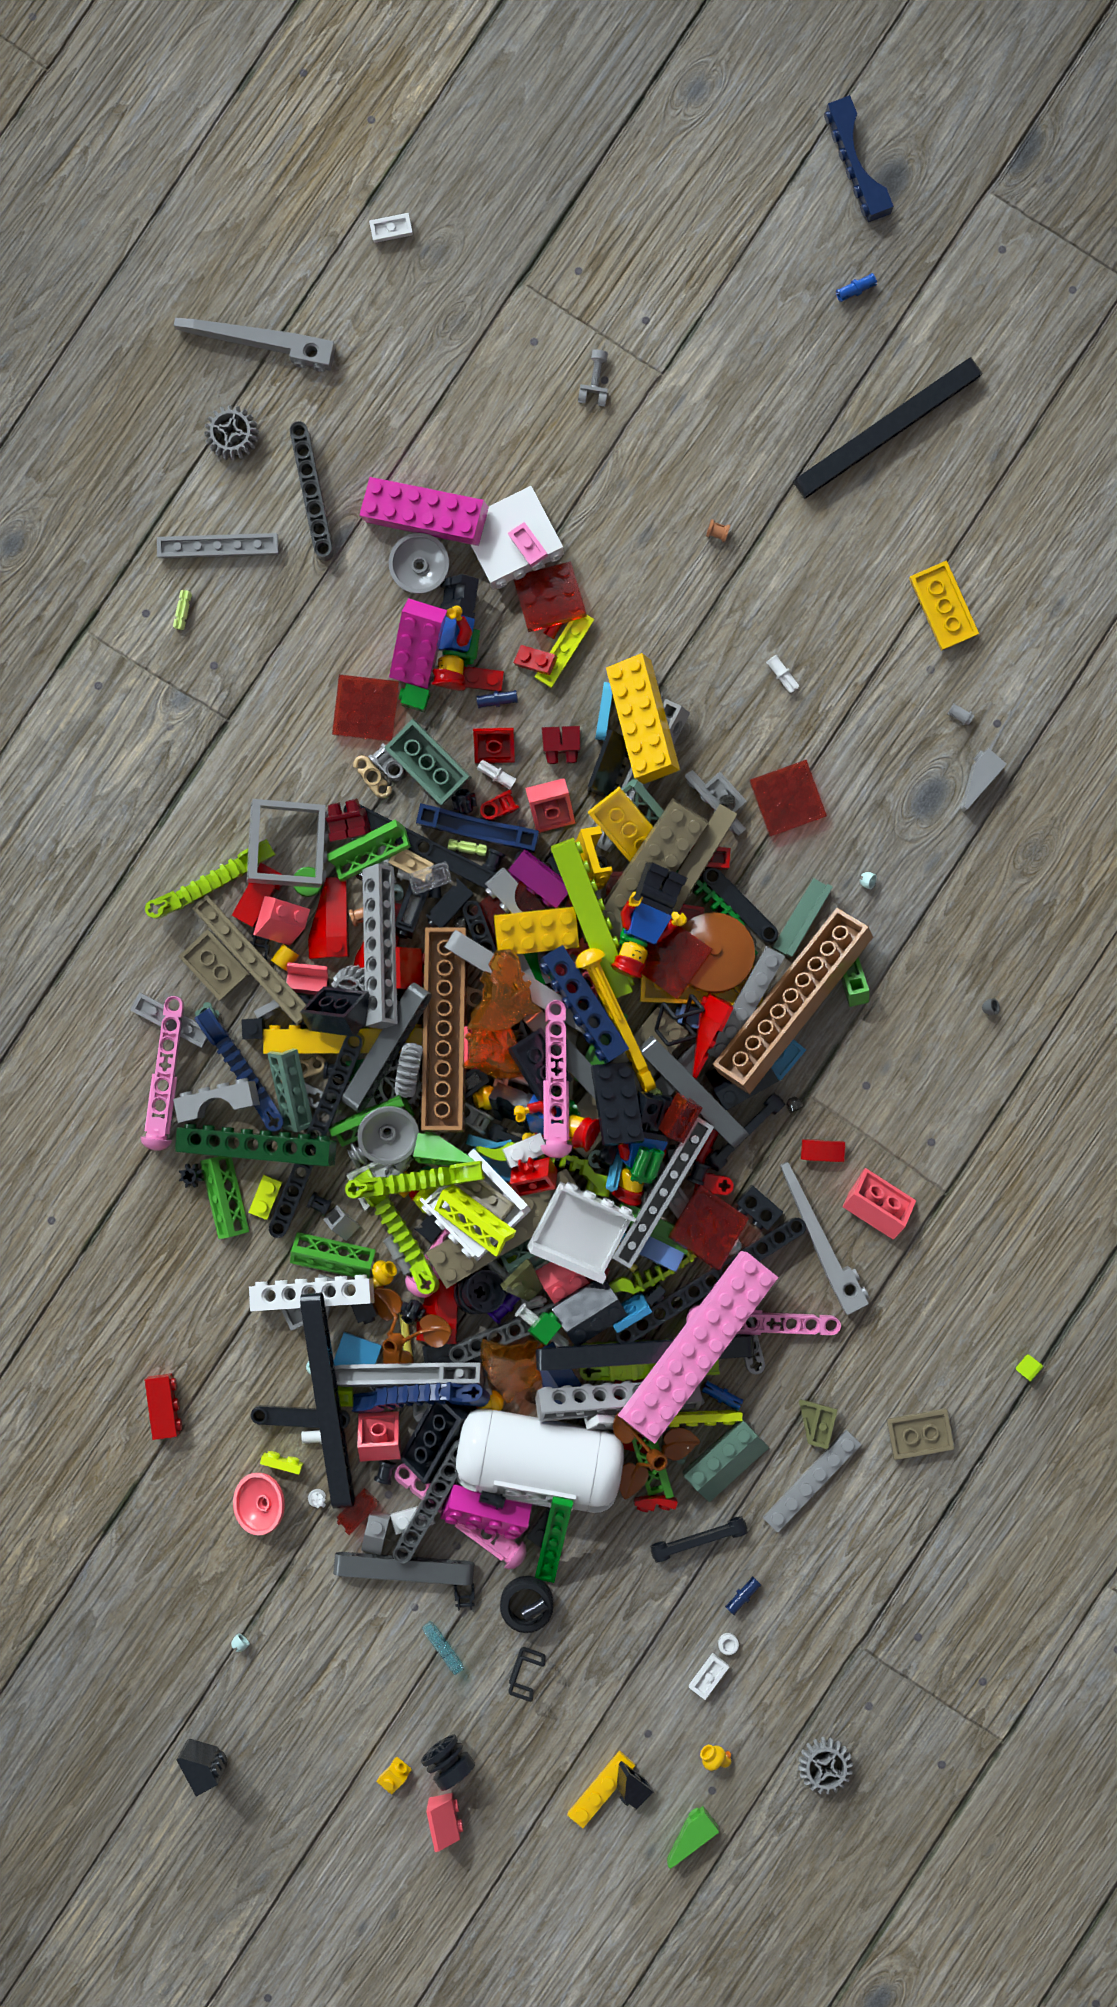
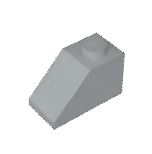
M371 1510L363 1538L362 1551L381 1555L390 1520L389 1514Z

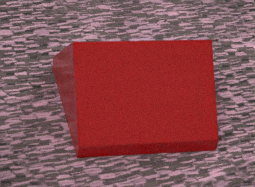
M514 728L473 729L475 763H480L482 760L488 763L515 762Z

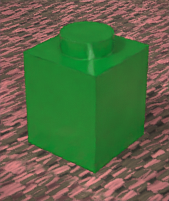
M406 683L405 688H401L398 699L401 700L402 706L425 713L431 693L430 690Z
M543 1312L527 1332L542 1345H547L562 1326L558 1323L560 1319L552 1312L549 1314Z

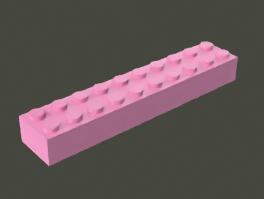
M740 1251L618 1416L655 1444L779 1277L748 1252Z

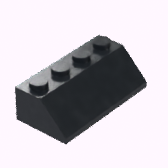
M445 1401L443 1405L435 1402L434 1405L429 1404L401 1453L400 1460L424 1484L432 1482L453 1443L460 1439L464 1421L471 1412L465 1405L451 1404L449 1401Z

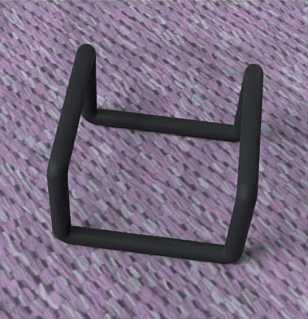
M693 994L689 995L685 1012L681 1015L676 1016L670 1007L663 1002L654 1030L666 1046L695 1039L697 1035L688 1025L686 1019L689 1016L704 1012L705 1008ZM693 1000L700 1009L689 1012ZM664 1008L673 1019H682L683 1025L691 1033V1036L672 1042L666 1040L659 1031Z
M522 1647L518 1653L509 1680L510 1687L508 1692L511 1696L532 1702L533 1689L516 1683V1679L523 1660L544 1667L545 1654ZM523 1651L540 1656L541 1662L522 1656ZM517 1687L529 1691V1697L513 1692V1688Z

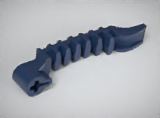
M209 1007L194 1017L210 1043L217 1047V1053L222 1054L224 1057L223 1061L228 1063L230 1071L234 1072L237 1076L236 1079L247 1078L248 1081H255L260 1105L254 1107L266 1128L270 1131H278L285 1122L282 1113L277 1108L271 1095L269 1096L265 1086L263 1087L259 1077L253 1072V1068L247 1063V1059L241 1054V1050L236 1047L234 1040L230 1038L229 1033ZM271 1117L274 1119L279 1118L278 1126L270 1124L272 1121Z
M439 1382L436 1384L426 1383V1385L415 1384V1386L383 1387V1389L376 1388L371 1392L353 1394L352 1412L375 1413L384 1411V1406L395 1410L396 1406L403 1408L404 1404L410 1407L413 1406V1403L422 1406L424 1402L430 1405L438 1402L443 1405L445 1401H449L451 1404L484 1407L490 1400V1394L476 1383L457 1384L447 1382L446 1384H441Z

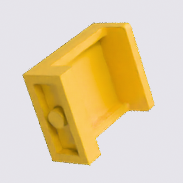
M600 826L581 829L576 839V842L580 841L584 852L581 853L583 861L587 860L591 872L588 873L590 880H595L598 890L606 885L613 872L612 867L601 868L596 855L595 847L602 835Z

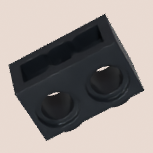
M752 1184L735 1202L739 1205L737 1210L745 1217L748 1214L754 1218L752 1223L760 1230L763 1227L769 1230L783 1214L780 1208ZM748 1197H754L756 1200V1204L751 1208L745 1205ZM764 1210L771 1212V1217L767 1221H763L760 1217Z

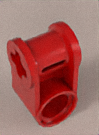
M505 791L483 803L480 809L482 819L494 821L518 810L520 807L515 804L511 795L512 791ZM492 807L495 813L493 816H486L483 812L484 809Z
M706 1173L704 1185L695 1183L694 1192L728 1195L732 1192L734 1186L729 1177ZM723 1180H726L727 1184L730 1185L725 1191H722V1188L718 1186L719 1183H723Z

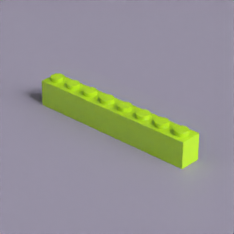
M573 837L551 846V851L589 948H598L605 953V956L601 958L600 965L615 997L618 998L633 992L632 986L635 985L633 977L619 974L611 967L615 956L619 955L617 948H620L617 936L612 937L610 929H613L610 918H605L603 910H606L602 898L598 899L595 893L598 891L594 879L590 880L588 875L591 872L587 860L583 861L581 853L584 852L580 841L576 842Z

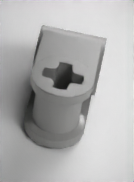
M382 743L381 748L368 757L389 779L395 782L402 780L405 775V769L384 748L386 745ZM399 767V774L395 776L390 774L391 768Z
M465 1102V1106L470 1109L469 1116L465 1117V1123L475 1131L485 1135V1129L490 1121L494 1120V1117Z

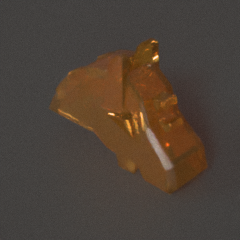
M511 949L495 951L488 964L492 972L484 971L480 978V981L485 985L482 1002L467 1029L480 1031L505 1030L520 1022L525 1015L541 1012V1008L532 1002L529 988L532 984L531 981L525 982L522 976L525 973L521 972L519 957Z
M484 998L475 1006L471 1013L469 1029L472 1030V1034L468 1032L464 1037L469 1041V1058L462 1064V1067L466 1069L477 1067L485 1074L497 1079L523 1076L507 1050L516 1043L514 1033L510 1029L514 1022L507 1015L501 1018L500 1013L502 1009L492 998Z
M482 1339L480 1351L482 1365L488 1373L490 1382L495 1388L503 1392V1398L506 1403H510L517 1393L527 1390L529 1387L534 1386L535 1382L542 1380L540 1371L536 1370V1348H543L546 1345L537 1347L538 1342L528 1340L524 1345L508 1346Z

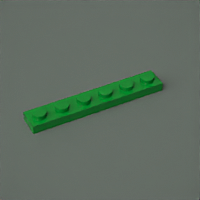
M553 1496L535 1574L537 1579L551 1583L555 1582L574 1501Z

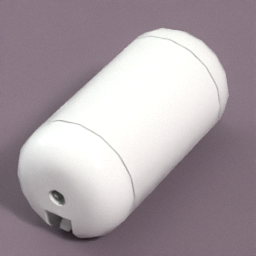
M487 1408L476 1409L469 1413L462 1426L456 1457V1470L459 1474L457 1480L468 1490L479 1491L480 1493L483 1490L498 1495L501 1493L506 1499L551 1508L552 1499L555 1496L574 1501L572 1510L601 1513L608 1510L615 1502L622 1476L624 1446L614 1433L608 1430H587L586 1426L553 1420L538 1421L536 1417L498 1410L492 1411V1409Z

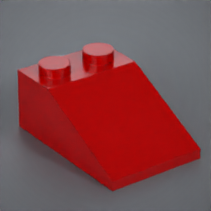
M395 947L396 988L398 990H407L412 983H416L423 988L424 973L422 965L425 964V953H422L421 948Z

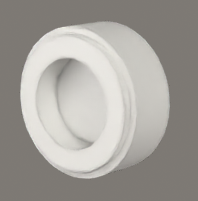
M725 1633L718 1640L719 1649L723 1654L732 1655L738 1650L739 1643L735 1635Z

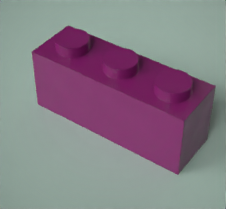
M526 849L523 850L508 870L515 881H522L526 884V889L534 895L536 893L543 898L542 901L549 907L554 906L557 908L568 894L562 877Z

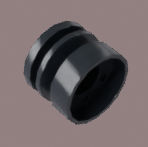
M491 1270L473 1272L455 1285L454 1299L457 1306L468 1314L491 1313L497 1310L503 1304L506 1297V1291L500 1285L503 1279Z
M455 1734L438 1741L421 1759V1763L427 1767L428 1773L431 1774L437 1771L433 1780L441 1791L455 1786L475 1767V1762L468 1752L460 1753L463 1745L462 1743H457L458 1738Z

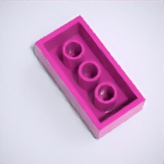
M408 598L401 613L389 678L428 689L433 678L432 670L436 666L447 610Z
M453 1484L443 1501L440 1519L445 1520L446 1523L453 1525L457 1523L463 1524L466 1528L473 1530L477 1528L483 1529L488 1534H503L507 1539L518 1538L528 1528L532 1504L506 1499L503 1509L498 1508L496 1510L494 1506L478 1502L481 1495L479 1491H471Z

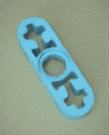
M604 682L596 740L604 741L606 738L612 700V690L609 682Z

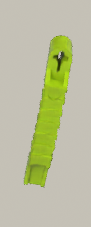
M268 839L258 844L257 866L276 855ZM248 849L239 853L237 859H229L228 864H221L219 869L211 870L210 874L200 876L201 879L197 881H191L190 885L186 887L181 886V889L176 892L171 891L148 901L145 905L146 914L153 919H161L172 912L183 909L188 904L194 903L199 898L202 899L206 894L213 893L214 890L219 887L222 888L228 882L234 881L235 878L243 876L247 872ZM154 905L160 907L158 914L151 912L154 910Z
M508 1142L498 1149L476 1146V1152L489 1159L506 1161L502 1149L515 1143ZM545 1154L538 1156L537 1160L543 1159ZM569 1155L559 1158L558 1167L565 1168L566 1161H569L568 1171L575 1172L576 1169L580 1170L579 1175H582L588 1181L586 1190L598 1196L609 1198L610 1191L606 1189L608 1176L594 1173L588 1164L589 1160H581L577 1156ZM550 1157L552 1162L554 1163L555 1158Z
M483 1161L450 1165V1167L422 1170L421 1172H411L410 1174L402 1173L399 1176L389 1175V1177L350 1180L345 1186V1192L350 1198H369L485 1179L482 1168Z
M369 1168L355 1177L354 1180L374 1178L375 1176ZM389 1195L365 1198L371 1207L376 1208L375 1215L380 1214L383 1219L381 1223L386 1224L389 1229L387 1232L394 1237L393 1242L397 1243L400 1247L399 1252L405 1255V1262H409L411 1265L409 1270L413 1275L419 1292L422 1294L435 1293L439 1288V1280L432 1271L430 1261L424 1256V1251L420 1249L418 1241L414 1239L412 1231L406 1226V1222L403 1221L400 1216L401 1213L395 1208L394 1202H391ZM426 1281H431L430 1288H425Z
M713 1212L705 1214L692 1223L697 1235L692 1243L693 1247L689 1249L687 1255L685 1254L678 1269L684 1268L688 1262H693L694 1258L698 1255H703L701 1251L705 1240L722 1230ZM658 1265L654 1267L657 1273L654 1277L650 1269L643 1271L647 1278L645 1282H643L638 1270L633 1272L632 1274L637 1283L635 1287L627 1277H618L610 1282L609 1286L614 1293L625 1291L635 1294L639 1291H645L647 1287L656 1285L658 1281H663L667 1276L673 1275L676 1272L668 1268L663 1271L661 1266Z
M719 1359L706 1375H720ZM656 1363L592 1367L591 1369L594 1370H591L588 1375L583 1371L586 1368H578L581 1377L587 1381H625L629 1379L635 1381L637 1379H645Z

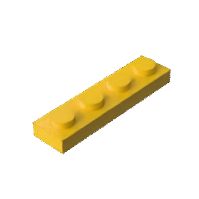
M620 1750L568 1811L567 1816L581 1828L586 1826L616 1790L619 1763L623 1761L632 1769L635 1767V1763Z

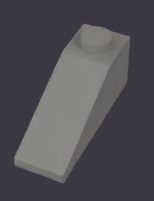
M989 748L984 752L980 750L973 758L976 762L971 766L961 805L963 812L973 804L1007 765Z

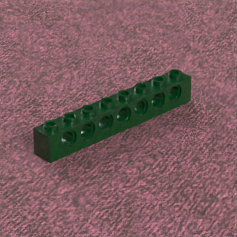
M185 1123L184 1127H177L175 1152L318 1166L335 1165L337 1141L330 1140V1136H318V1139H312L309 1134H298V1137H291L292 1133L279 1132V1135H272V1131L260 1130V1134L253 1133V1129H241V1132L234 1131L233 1127H222V1130H216L213 1125H203V1128H196L197 1124ZM198 1134L201 1136L200 1144L197 1142ZM217 1136L220 1138L219 1146L215 1142ZM235 1138H238L239 1140L238 1147H236L234 1144ZM255 1139L258 1141L257 1149H255L253 1146V1141ZM274 1141L277 1143L278 1146L276 1151H274L272 1148V1143ZM292 1143H295L297 1146L295 1153L291 1150ZM312 1144L316 1147L315 1155L310 1151Z

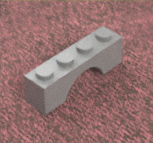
M502 868L485 883L488 887L486 892L493 899L497 897L502 902L499 906L507 914L509 912H522L515 902V890L518 883L505 868Z
M247 1078L235 1080L236 1084L230 1086L229 1082L218 1084L217 1089L213 1090L210 1087L198 1089L199 1093L192 1094L191 1091L180 1093L179 1098L173 1099L178 1123L204 1118L208 1105L217 1098H222L229 1102L234 1110L260 1105L255 1081H248Z

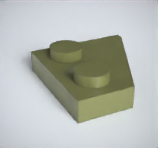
M528 1258L500 1284L504 1291L528 1302L543 1289Z
M800 1399L799 1405L808 1444L828 1449L838 1409Z

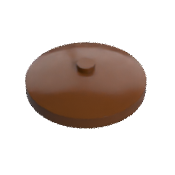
M704 913L690 919L680 929L673 947V959L678 973L690 986L702 992L722 993L734 989L747 978L754 963L755 947L749 931L740 921L723 913Z

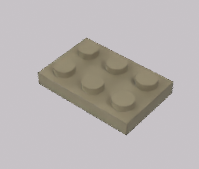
M209 929L178 956L219 1001L250 974Z
M946 1408L886 1419L894 1460L954 1450Z

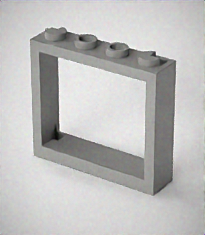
M252 799L250 807L247 883L320 888L322 882L326 880V870H323V863H326L327 851H324V843H327L328 831H324L325 823H327L325 818L329 816L328 811H325L326 805ZM260 808L318 813L315 877L257 873Z

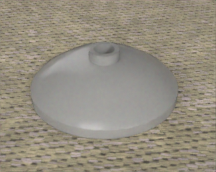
M409 534L401 538L391 550L389 556L390 574L395 583L407 592L414 594L431 592L438 588L447 577L449 570L448 553L443 544L429 534ZM419 563L424 565L421 570L416 568Z
M385 1106L377 1108L365 1116L359 1126L357 1138L362 1153L368 1159L378 1164L390 1165L405 1160L413 1153L419 1129L410 1113L399 1107ZM385 1128H390L389 1132H384L383 1130Z

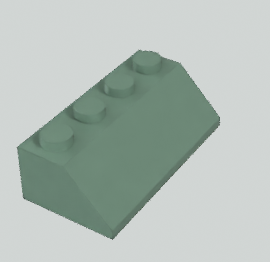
M414 719L384 747L440 805L455 795L472 778Z
M742 1418V1421H737L682 1471L683 1476L706 1500L711 1502L768 1450L769 1446Z

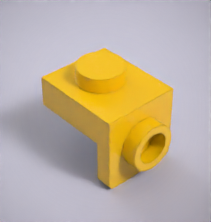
M395 1757L376 1782L392 1795L405 1782L411 1772V1768L400 1758Z

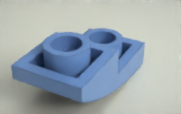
M650 1236L639 1255L674 1272H677L685 1255L683 1252Z

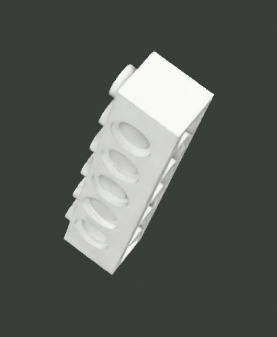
M355 1275V1280H347V1276L335 1277V1281H327V1277L315 1278V1282L307 1283V1279H295V1284H287V1280L275 1281V1285H268V1281L255 1282V1286L249 1287L250 1311L301 1308L300 1296L301 1294H308L310 1287H313L316 1293H323L325 1306L374 1303L373 1278L367 1279V1275ZM351 1284L356 1288L353 1296L347 1292V1288ZM330 1286H333L336 1290L333 1297H330L327 1292ZM291 1288L296 1292L293 1300L288 1297V1291ZM270 1290L276 1293V1298L273 1301L268 1298Z

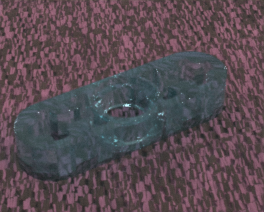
M429 1621L422 1626L425 1635L451 1672L457 1675L463 1671L464 1666L436 1625Z

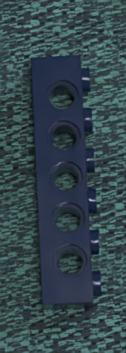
M561 945L539 960L541 963L539 965L540 969L545 975L548 974L552 980L550 983L555 992L559 991L563 998L561 1000L565 1008L571 1010L574 1015L573 1020L578 1027L581 1026L584 1030L586 1041L589 1044H593L596 1049L595 1055L599 1061H603L606 1064L627 1051L629 1047L579 969L576 968L565 947ZM557 966H560L564 969V976H560L556 973L555 969ZM567 984H573L576 992L570 993L567 990ZM578 1001L586 1003L587 1009L585 1011L579 1009ZM590 1018L597 1020V1028L589 1025ZM601 1035L609 1039L608 1045H603L600 1042Z

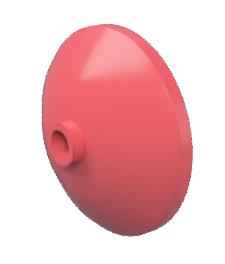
M249 1474L239 1482L234 1493L233 1509L235 1517L240 1526L253 1535H265L275 1530L282 1520L285 1508L281 1487L268 1474Z

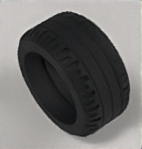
M521 1576L510 1581L504 1588L500 1600V1612L503 1620L510 1628L517 1632L533 1633L543 1628L549 1622L553 1613V1595L550 1588L542 1580L532 1576ZM531 1589L538 1592L547 1604L548 1610L533 1618L532 1621H526L515 1616L510 1609L509 1602L512 1595L519 1590Z

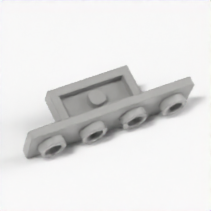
M693 770L685 775L689 786L696 789L701 794V799L714 808V813L720 804L736 812L747 802L721 772H718L707 784ZM736 818L729 830L739 836L746 828Z

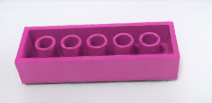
M369 477L359 516L366 523L413 533H425L437 538L479 546L489 507L482 499Z

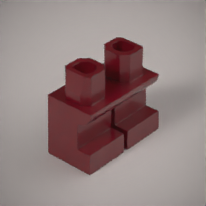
M562 726V745L560 744V727H542L543 753L546 754L547 764H558V754L566 753V763H577L578 753H580V726Z
M357 798L345 802L347 812H342L340 802L327 806L329 816L325 819L329 824L330 842L365 835L372 831L366 810L361 808Z

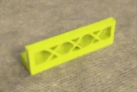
M454 1184L442 1190L434 1208L435 1211L496 1257L500 1255L505 1242L512 1239L516 1233V1230ZM444 1201L449 1204L451 1211L448 1212L442 1207ZM458 1213L465 1216L467 1223L460 1221ZM474 1225L480 1227L482 1235L475 1232ZM489 1237H493L498 1241L497 1247L491 1244Z

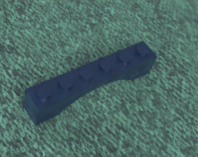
M849 95L828 103L824 118L826 123L830 124L832 128L831 135L834 143H837L839 146V157L842 162L845 161L847 177L849 180L852 179L854 195L856 198H859L861 213L863 217L867 218L869 223L890 215L894 206L887 188L870 177L857 158L853 141L857 111Z
M420 803L416 820L417 826L516 849H526L535 853L539 836L538 830L479 819Z

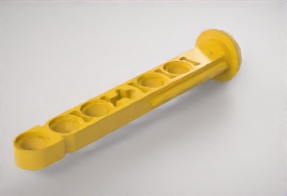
M598 948L584 950L575 961L576 968L582 967V969H587L609 1018L629 1047L625 1053L629 1062H632L636 1077L642 1089L648 1093L656 1088V1084L600 965L601 958L605 956V953Z

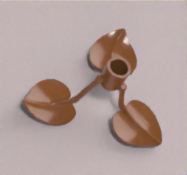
M374 1288V1304L378 1315L385 1321H390L394 1317L390 1331L387 1333L388 1338L382 1344L384 1364L414 1363L412 1354L409 1351L403 1350V1346L407 1341L420 1334H423L425 1342L431 1347H442L448 1342L452 1334L451 1327L443 1318L433 1314L426 1315L420 1320L422 1330L406 1338L400 1333H393L398 1320L397 1314L401 1312L400 1309L403 1305L402 1300L393 1290Z
M617 1414L613 1421L614 1435L625 1444L630 1443L636 1438L648 1452L646 1456L648 1463L638 1462L636 1466L633 1463L623 1465L619 1486L622 1497L626 1500L644 1486L649 1475L646 1467L651 1470L661 1471L667 1466L668 1461L666 1457L674 1461L683 1459L700 1443V1440L691 1431L676 1427L664 1434L663 1441L665 1445L661 1447V1451L650 1449L638 1436L640 1433Z

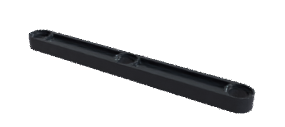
M346 805L344 806V812H347ZM360 805L361 808L366 810L372 831L392 821ZM405 827L411 845L407 850L484 889L488 888L485 883L496 874L495 872ZM402 836L397 838L394 843L397 845L403 844ZM422 842H427L430 845L426 853L419 851L418 847Z

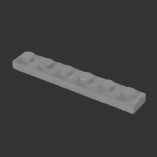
M277 533L157 537V557L159 559L279 555Z
M768 946L765 947L734 1002V1008L722 1032H717L716 1043L712 1049L708 1050L710 1055L718 1058L753 1014L785 958L783 954Z
M845 1430L763 1516V1519L779 1532L862 1444L849 1431Z

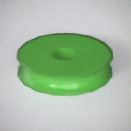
M303 867L294 876L315 877V869ZM323 882L320 888L293 887L300 895L311 897L320 892Z

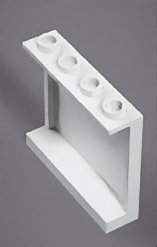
M532 486L489 506L479 546L471 545L490 582L492 590L503 588L509 581L521 579L527 572L539 570L544 564L550 561L555 562L564 555L563 546ZM523 522L526 523L548 555L532 567H530L508 536L511 530Z
M473 1149L468 1153V1156L474 1159V1161H483L482 1168L483 1176L485 1177L483 1181L516 1205L504 1220L506 1224L513 1228L531 1209ZM449 1186L439 1187L426 1200L421 1198L420 1201L424 1204L421 1208L429 1216L433 1214L437 1218L435 1223L442 1230L446 1228L450 1232L448 1237L456 1245L460 1243L464 1247L461 1251L469 1259L473 1256L478 1261L488 1252L487 1249L434 1210L442 1190ZM444 1201L442 1207L448 1212L451 1211L449 1204ZM458 1213L460 1221L467 1223L465 1216ZM474 1225L475 1232L482 1235L480 1227ZM489 1237L491 1244L494 1246L498 1241L493 1237Z
M560 1182L527 1247L531 1254L603 1284L606 1279L604 1272L631 1221L635 1222L636 1218L632 1213L633 1211L625 1206L620 1208L607 1198H603V1200L597 1198L596 1194L589 1190H585V1192L579 1190L573 1183L567 1182L565 1184Z

